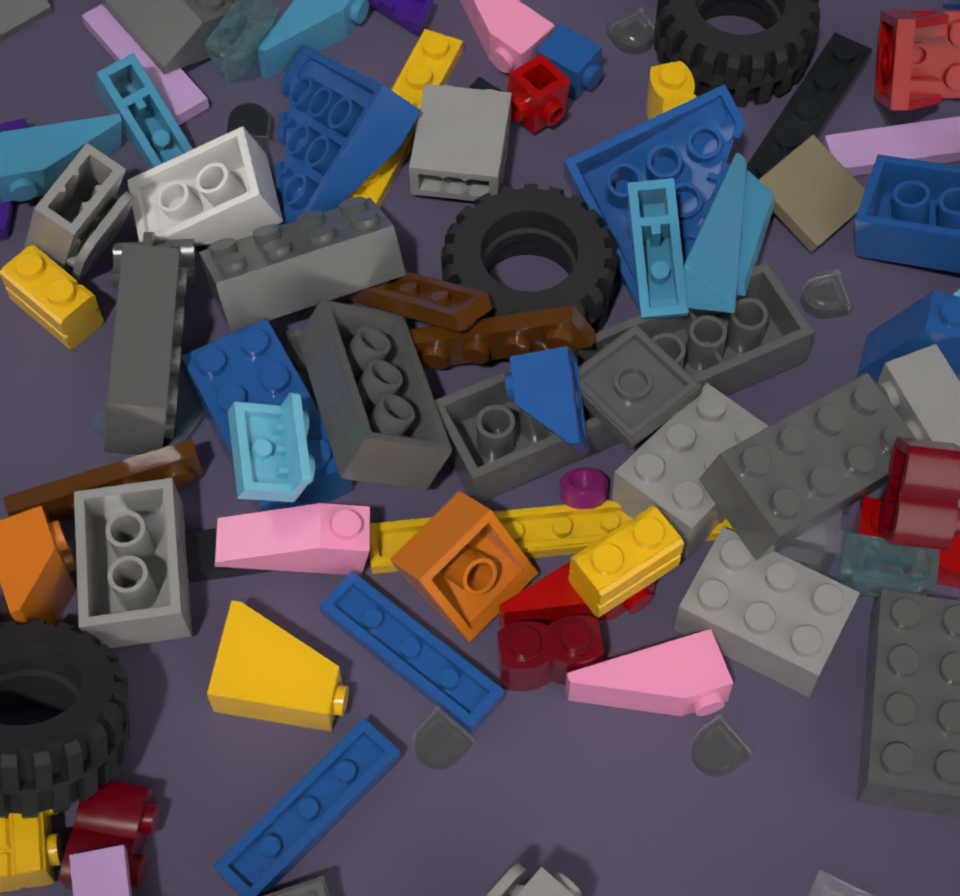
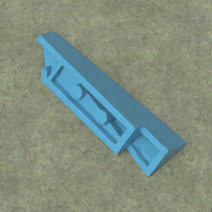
M736 153L685 262L684 274L687 308L734 313L737 295H746L774 209V193L747 170V162L739 153Z

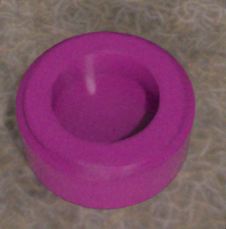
M588 467L569 470L560 478V499L569 507L591 509L602 505L607 500L608 480L605 474L597 469Z

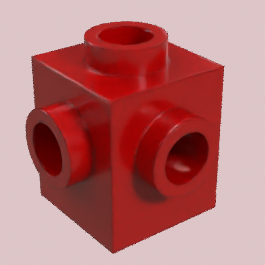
M543 54L538 55L510 72L507 83V92H511V118L516 122H520L532 134L547 125L552 126L564 116L570 79Z

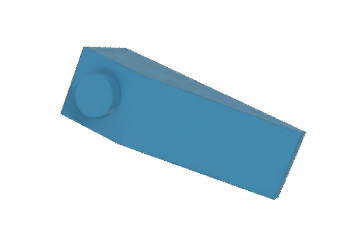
M293 0L257 48L261 76L271 79L289 69L303 44L321 52L347 38L356 24H361L365 20L369 10V1Z
M135 53L96 72L93 83L94 90L110 115L120 114L122 133L150 169L193 150Z
M120 114L0 132L1 203L9 201L22 202L31 200L34 197L44 196L86 143L106 156L121 148L122 120Z
M674 178L627 183V206L641 320L687 316L689 311L686 300L685 274Z

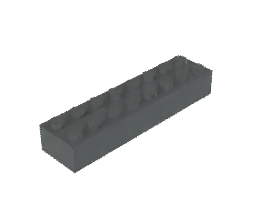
M765 262L754 267L746 295H737L734 313L688 308L689 314L687 316L641 320V315H638L595 333L592 347L571 350L577 357L579 367L636 324L702 387L708 383L727 396L806 362L814 331L769 264ZM511 369L434 400L453 450L448 459L468 496L479 503L621 441L583 405L589 452L578 453L524 413L515 404V401L510 402L505 387V373L511 372Z

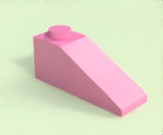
M460 0L489 60L503 73L509 74L535 58L536 49L555 30L553 23L519 0Z
M318 503L217 518L214 567L348 575L353 571L358 576H362L370 551V506Z
M711 629L568 672L566 674L565 693L568 701L683 716L693 712L697 716H705L724 707V702H728L733 681Z

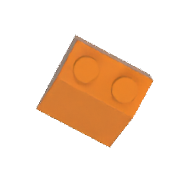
M458 491L389 559L411 587L469 643L499 614V605L521 592L538 574L537 570L491 509L461 491Z
M38 506L0 520V584L12 618L16 620V625L30 624L31 619L46 620L47 625L56 626L76 590L70 572L77 570V564L59 520L50 523L42 506Z

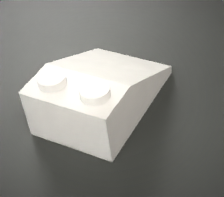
M243 126L127 180L129 193L135 196L132 208L139 242L143 241L144 232H155L157 241L194 239L195 245L200 246L212 244L226 238L242 239L253 235V231L259 227L269 224L277 225L283 222L267 154Z

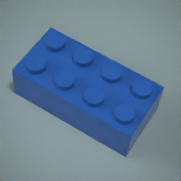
M878 154L855 218L856 256L960 273V166Z
M267 318L181 356L188 384L233 468L228 410L234 402L281 406L289 393L301 395L302 409L307 412L309 417V430L306 439L308 454L312 455L315 461L314 478L295 502L251 500L256 512L328 503L353 491L352 480L340 479L320 411Z

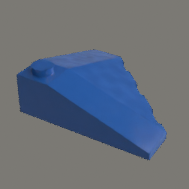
M303 44L281 81V94L289 97L288 113L284 111L279 114L278 142L286 145L285 162L280 160L276 163L275 190L283 194V208L281 209L283 222L277 225L282 226L294 222L299 215L308 211L318 210L325 212L337 208L342 201L349 197L400 148L403 141L412 133L415 121L420 115L421 110L386 86Z
M725 84L564 160V179L572 194L587 203V211L592 208L596 210L604 219V227L611 230L615 240L614 250L617 252L616 273L639 312L640 307L627 206V183L674 178L683 265L685 266L687 257L731 165L727 163L733 142L739 141L745 125V121Z

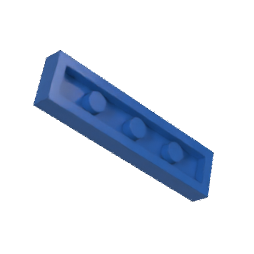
M351 571L319 605L320 614L471 735L504 698V690L355 572Z
M363 718L213 865L215 872L239 896L265 895L401 759V751Z

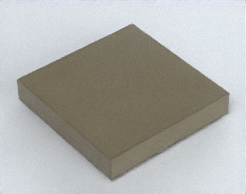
M814 134L759 179L774 193L773 212L811 253L857 214L865 189Z

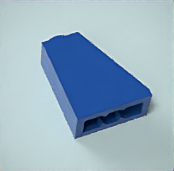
M933 290L868 333L856 377L868 373L873 381L878 382L884 363L937 344L953 372L958 377L960 373V297Z

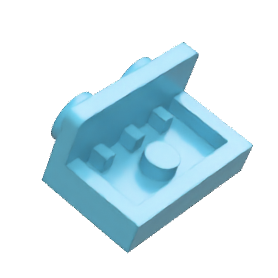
M289 393L281 406L234 402L228 410L237 498L295 502L306 486L312 482L315 473V461L313 456L308 454L306 439L309 430V417L307 412L302 409L301 395Z

